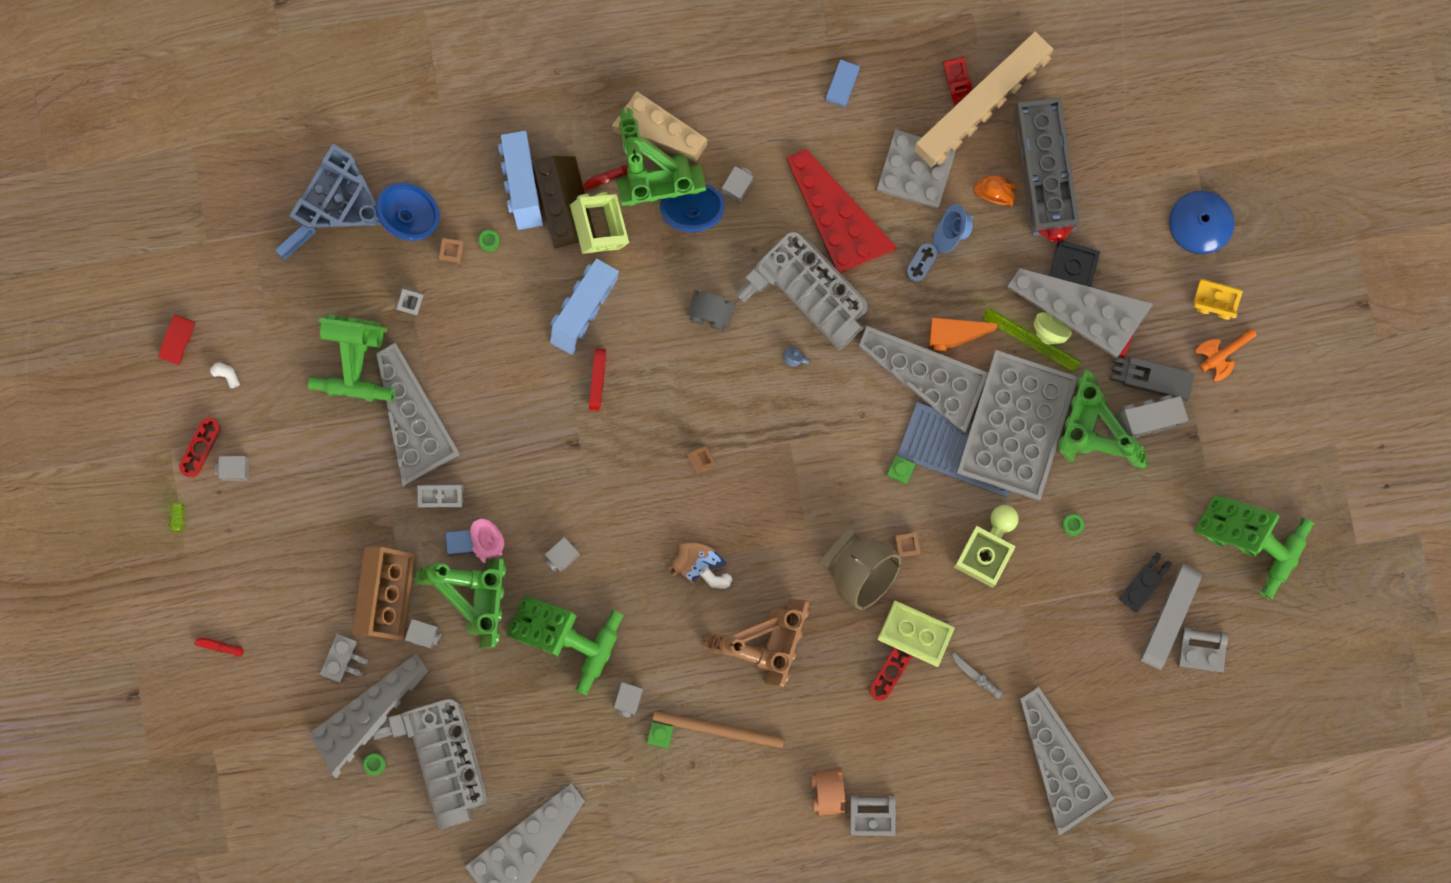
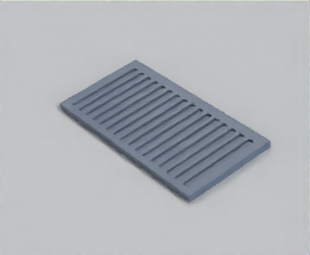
M916 402L897 456L1008 497L1010 491L956 474L972 422H969L964 434L935 409Z

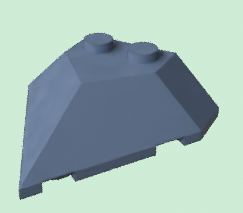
M332 144L322 160L321 166L289 217L307 228L382 225L376 214V202L362 174H360L352 155Z

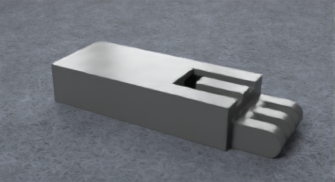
M1133 357L1129 360L1114 358L1113 362L1120 364L1121 367L1112 366L1111 371L1120 374H1110L1109 379L1122 382L1123 386L1163 396L1172 395V398L1181 396L1182 401L1189 399L1195 373ZM1144 372L1149 373L1148 382L1133 379L1134 375L1142 378Z

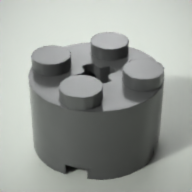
M694 290L687 313L690 316L689 320L700 325L708 322L712 328L724 331L725 327L729 328L736 302L731 300L730 304H728L729 301H725L726 298L703 291L699 295L700 292Z

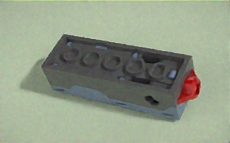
M1061 97L1019 102L1015 108L1014 117L1032 236L1043 235L1051 242L1061 241L1071 231H1075L1079 225Z

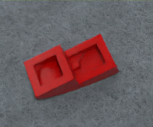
M964 56L943 61L953 105L958 104L973 90Z
M174 315L163 340L158 358L177 365L181 364L186 345L190 342L196 322Z

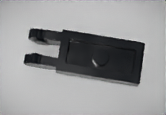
M1158 552L1147 565L1143 566L1119 598L1122 603L1135 613L1139 611L1163 579L1162 576L1172 565L1168 560L1163 564L1158 573L1151 569L1160 559L1161 554Z

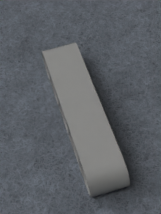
M1181 564L1140 658L1141 662L1159 670L1163 668L1201 581L1203 572L1186 564Z

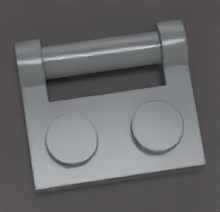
M1183 627L1178 667L1223 673L1228 633L1214 634L1193 631L1191 628ZM1189 640L1219 643L1218 649L1189 645Z
M850 795V835L896 836L895 795H888V798ZM858 806H887L888 813H858Z

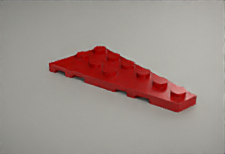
M807 149L786 157L830 259L840 273L897 250V247Z

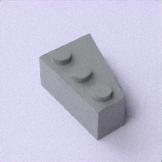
M1172 395L1159 398V402L1155 403L1153 399L1140 403L1141 406L1135 407L1134 404L1122 407V412L1114 415L1127 435L1134 439L1139 438L1141 435L1171 429L1189 421L1181 396L1172 398ZM1108 428L1111 439L1117 440Z

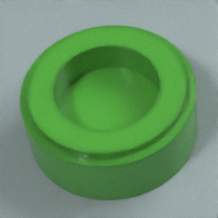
M487 229L480 233L478 243L482 250L493 252L500 245V237L496 231Z
M1069 514L1062 521V529L1069 536H1077L1084 530V520L1078 514Z
M371 753L365 757L363 768L370 775H379L386 768V760L381 754Z

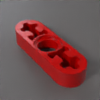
M595 348L589 410L600 411L607 349Z
M205 418L198 426L179 464L180 472L186 477L193 478L200 473L221 431V426L215 419ZM213 423L215 430L208 433L207 437L210 439L208 442L200 437V435L205 436L207 433L205 426ZM198 442H204L206 445L205 451L201 454L196 453L194 450V446ZM192 453L195 457L201 458V459H200V461H197V460L195 459L194 462H193V466L195 467V470H194V471L190 470V471L187 473V470H188V469L185 468V465L192 463L193 458H192V457H189L190 454Z
M893 649L870 687V695L874 700L882 701L889 696L910 662L912 655L908 654V658L903 657L899 663L904 664L901 668L896 662L890 661L892 657L896 660L899 656L897 649ZM890 665L895 666L898 671L895 678H888L885 674L886 667ZM882 676L884 680L892 682V685L886 684L883 689L886 692L885 695L881 694L878 697L875 695L876 690L874 687L881 686L883 681L879 680V678Z

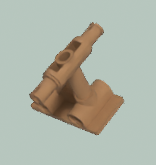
M790 599L787 609H773L769 613L767 620L731 635L712 634L704 636L702 640H705V642H701V645L711 653L734 656L754 663L761 670L767 671L765 684L784 687L790 677L789 668L791 662L796 657L797 642L803 634L802 626L804 620L809 615V601ZM771 632L766 648H756L744 643Z

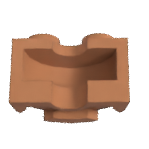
M842 769L815 771V775L811 776L812 789H817V798H813L814 812L818 811V816L845 814Z

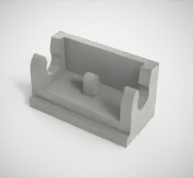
M430 483L417 486L418 507H462L464 503V483Z

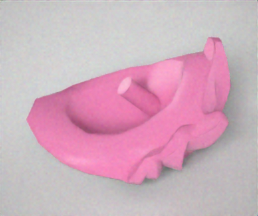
M486 519L474 521L470 529V535L473 543L472 550L476 557L480 558L483 563H486V559H497L502 556L504 538L496 525Z

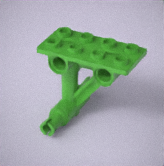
M624 108L620 111L621 121L619 129L623 149L628 161V177L617 179L622 206H632L641 202H654L658 199L676 198L680 195L698 194L706 191L701 165L689 166L688 159L684 155H675L670 158L641 136L639 124L633 116L632 109L627 108V113H625ZM642 153L662 168L647 171L646 166L643 164Z
M326 314L325 318H318V322H321V339L340 343L344 378L332 376L325 379L310 376L308 389L324 391L329 396L343 395L363 398L369 402L375 399L393 402L395 398L394 388L380 387L374 382L361 381L364 352L367 351L368 346L379 348L383 341L384 332H387L388 328L381 327L382 323L357 318Z
M1085 369L1084 375H1081L1078 381V394L1072 400L1071 407L1073 410L1071 416H1068L1065 422V436L1061 437L1059 441L1060 453L1068 462L1073 463L1076 452L1087 454L1096 450L1124 457L1132 466L1138 469L1146 468L1148 466L1146 463L1149 461L1143 445H1140L1136 439L1127 435L1108 409L1107 398L1097 387L1098 380L1090 370ZM1099 415L1117 440L1099 436L1098 433L1094 432Z
M1214 495L1194 532L1205 536L1209 541L1218 546L1224 547L1226 543L1236 546L1239 550L1252 557H1256L1257 553H1260L1261 550L1273 556L1275 560L1268 571L1269 578L1262 591H1260L1262 596L1273 600L1280 584L1286 582L1293 568L1297 566L1299 557L1306 546L1305 539L1314 523L1302 517L1294 533L1288 535L1284 544H1281L1272 533L1280 517L1279 514Z
M503 558L488 561L487 570L449 569L445 564L433 563L424 565L414 574L416 576L414 581L417 584L424 586L433 585L467 619V632L473 636H480L479 648L486 649L496 646L500 638V632L497 630L498 621L501 620L502 609L499 608L500 599L504 595V587L501 586L502 577L506 573V564H504ZM452 585L468 586L469 589H473V605L471 606Z
M524 596L513 621L509 625L507 636L533 648H540L557 657L563 646L571 647L587 655L581 668L583 674L574 690L587 696L594 679L600 676L605 663L610 658L611 650L617 639L616 631L624 615L611 610L604 628L601 627L595 640L592 641L578 634L572 628L577 617L573 612Z

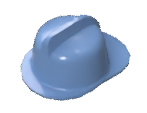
M951 205L937 226L933 235V245L937 252L942 254L950 252L959 240H964L971 234L973 216L966 213L961 205Z

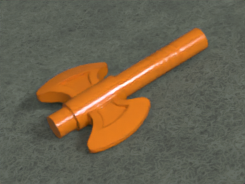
M1251 329L1220 350H1218V345L1221 343L1219 339L1208 340L1200 344L1195 353L1203 354L1207 357L1199 365L1201 370L1206 372L1214 367L1215 375L1213 380L1215 382L1226 378L1232 372L1235 362H1226L1225 359L1256 337V332Z

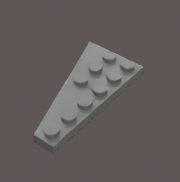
M1021 268L1007 287L1116 359L1153 306L1152 303Z
M866 326L859 348L965 434L988 372Z
M394 343L376 354L383 387L395 389L393 402H386L402 486L404 488L460 456V453L400 349Z
M417 654L406 660L309 733L335 778L341 773L339 769L345 762L348 761L350 763L355 757L353 753L360 745H365L388 719L386 716L393 707L396 709L400 705L401 697L406 692L412 691L428 672V669Z
M1037 687L1019 700L1057 834L1060 836L1112 801L1114 797L1041 689Z
M571 783L467 864L465 868L477 883H531L585 800Z

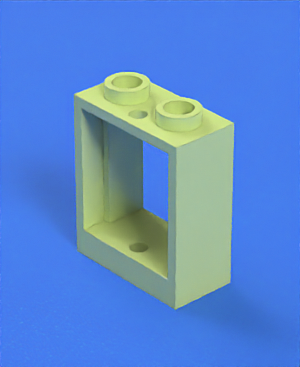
M602 192L595 196L583 194L570 204L582 254L620 250L629 244L617 194L608 195L607 192ZM585 208H604L611 237L593 238Z

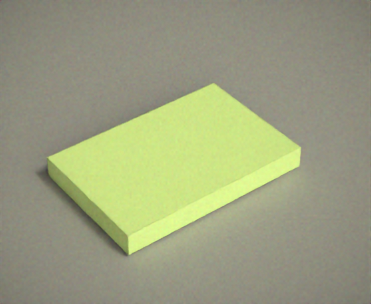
M894 600L877 640L938 667L955 627Z

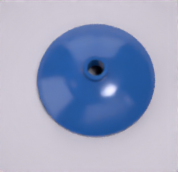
M409 183L390 185L380 193L376 202V214L380 223L389 233L400 239L408 241L425 239L438 226L440 213L437 203L428 192L416 185Z
M705 184L706 191L698 194H686L676 198L661 199V216L668 225L681 231L698 232L706 230L717 224L722 218L725 211L724 198L716 188Z
M1194 191L1184 195L1176 202L1170 213L1169 226L1174 240L1183 249L1195 254H1210L1221 249L1231 238L1234 230V216L1227 202L1217 194L1208 191ZM1201 216H1206L1208 222H1203Z

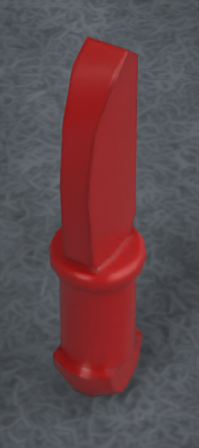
M621 166L612 171L594 176L585 182L583 188L584 190H589L620 176H625L628 167Z
M198 638L194 643L199 647L220 651V653L233 654L237 657L244 653L243 648L240 646L225 644V642L221 643L209 638Z

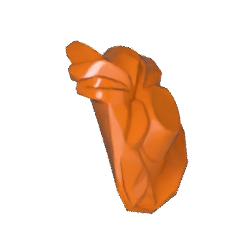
M1002 175L982 178L975 184L973 191L977 196L987 201L1012 207L1016 198L1013 190H1017V187L1010 183L1009 179H1005Z

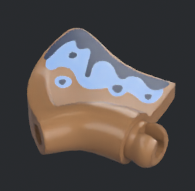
M682 543L678 544L679 553L667 570L673 576L680 572L688 581L694 584L701 577L699 573L703 568L708 567L713 571L725 567L728 563L722 555L706 545Z

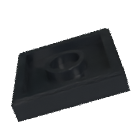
M1062 240L1058 241L1049 276L1091 287L1100 251Z

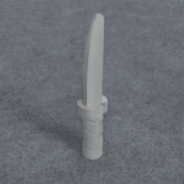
M956 653L952 654L956 664L976 681L979 687L982 686L999 699L1003 694L1000 689L991 684L984 674L981 676Z

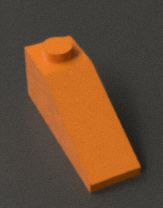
M932 318L930 322L929 347L937 352H946V349L955 348L995 332L997 323Z

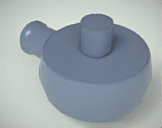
M789 347L783 353L784 362L791 367H797L801 363L805 365L809 363V358L803 357L801 351L795 347Z

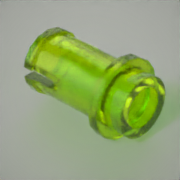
M171 504L168 527H170L172 532H183V528L186 527V524H184L185 505Z

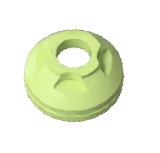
M1041 312L1035 317L1034 328L1036 336L1043 343L1048 345L1061 344L1070 338L1072 334L1071 329L1049 314Z

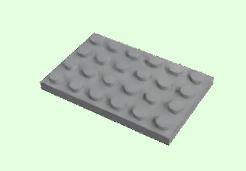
M995 350L956 474L1040 501L1078 377Z

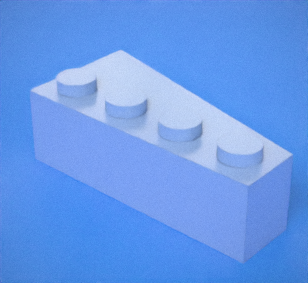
M520 131L501 135L502 143L498 144L500 157L504 156L505 162H501L503 175H507L508 181H504L506 194L510 193L511 197L510 200H507L509 213H514L518 230L543 226L527 132Z
M597 258L593 264L589 263L583 273L585 277L582 281L578 280L572 290L574 292L572 297L565 299L561 307L563 309L560 315L556 314L551 321V344L570 355L574 354L577 338L582 340L589 325L588 320H594L600 308L598 304L604 303L617 281L618 270Z

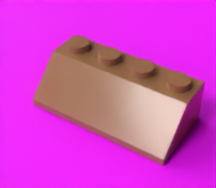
M384 547L364 548L352 634L390 640H404L415 561L414 553Z

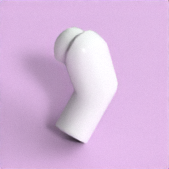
M217 362L210 368L212 376L226 378L230 389L240 385L233 367Z
M708 567L703 568L699 573L712 588L726 589L730 587L732 577L729 574H722L721 577H718Z

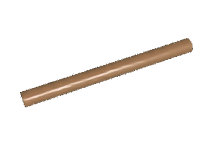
M658 711L654 712L652 721L783 749L785 740L783 737Z

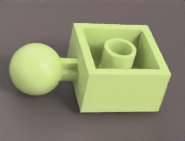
M1000 505L992 511L990 520L993 527L990 533L978 526L974 528L954 568L992 588L997 584L1016 547L1002 539L1004 533L1014 530L1019 521L1017 511L1009 505ZM986 552L988 554L987 558L990 560L983 562L979 554L982 555Z

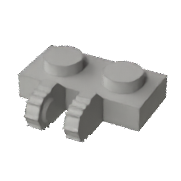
M336 634L320 675L342 683L346 672L362 678L363 673L358 669L348 667L351 659H354L358 663L367 665L369 660L354 654L358 644L357 641Z

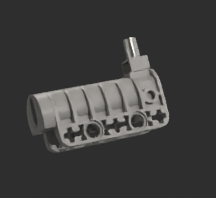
M796 232L788 233L756 265L755 269L746 276L749 281L735 293L745 303L757 290L762 292L770 283L777 285L838 350L848 345L865 328L858 319L868 309L866 299L804 235ZM798 239L797 243L801 247L804 246L805 249L801 250L800 248H796L794 240ZM811 253H814L815 260L813 263L809 264L807 260L808 256ZM819 267H821L824 270L826 269L828 271V276L831 279L834 278L835 280L831 281L830 279L824 278L825 274L822 272V270L818 271L817 269ZM843 284L845 292L842 295H838L837 288ZM850 298L853 301L859 302V309H853L854 304L851 301L848 302L847 299Z
M447 699L389 717V722L382 724L373 735L374 740L393 735L395 738L404 735L413 738L437 829L441 830L472 821L473 817L470 809L484 805L488 796L462 705L459 702ZM450 706L455 707V710L452 711L453 716L447 713L450 710ZM460 726L462 733L459 737L455 738L453 730L455 727ZM464 741H465V743H461V745H459V746H458L457 744H455L456 742L459 743V742H464ZM462 749L468 751L464 757L459 756V753H462ZM468 769H472L474 772V777L470 781H467L465 778V773ZM477 784V786H473L471 789L467 787L468 785ZM474 792L480 794V797L477 798V801L471 799V796L474 795Z

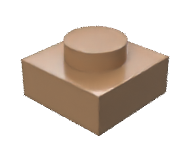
M442 238L439 260L461 264L464 241Z
M706 446L687 454L697 474L716 466Z
M917 532L895 536L897 552L901 558L921 554Z

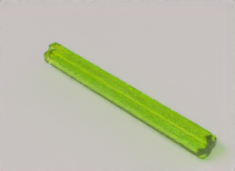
M991 308L985 312L984 320L990 323H997L998 328L1072 371H1076L1079 367L1080 360L1052 344L1043 343L1035 334Z

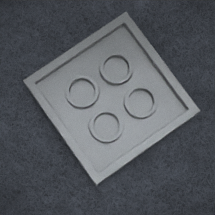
M895 129L877 191L939 209L956 150L951 149L943 163L940 165L936 163L931 168L913 150L916 143L922 137Z

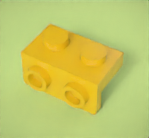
M1200 278L1193 305L1197 308L1198 312L1209 314L1210 311L1217 313V316L1230 320V317L1236 318L1237 316L1236 311L1243 290Z

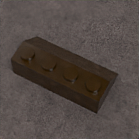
M551 156L532 161L554 249L579 243L570 204L576 201L578 196L585 194L576 157ZM585 208L592 236L596 238L589 208Z

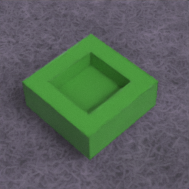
M895 456L887 477L907 485L915 463Z
M652 722L647 744L669 749L674 727Z

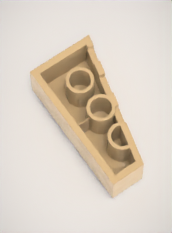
M639 92L634 94L624 108L625 113H627V108L632 109L633 116L638 121L641 136L657 148L668 151L673 155H684L689 161L696 162L707 147V138ZM620 115L612 125L613 132L619 135Z

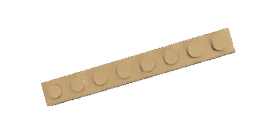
M1035 31L916 143L913 150L931 168L936 163L939 165L943 163L951 149L955 151L963 143L962 139L966 135L970 137L978 129L977 124L981 121L985 123L992 116L993 113L991 111L994 108L1000 109L1007 102L1008 99L1006 97L1010 93L1016 94L1021 89V83L1025 79L1027 81L1031 80L1037 73L1036 69L1040 65L1044 67L1052 59L1050 55L1053 48Z

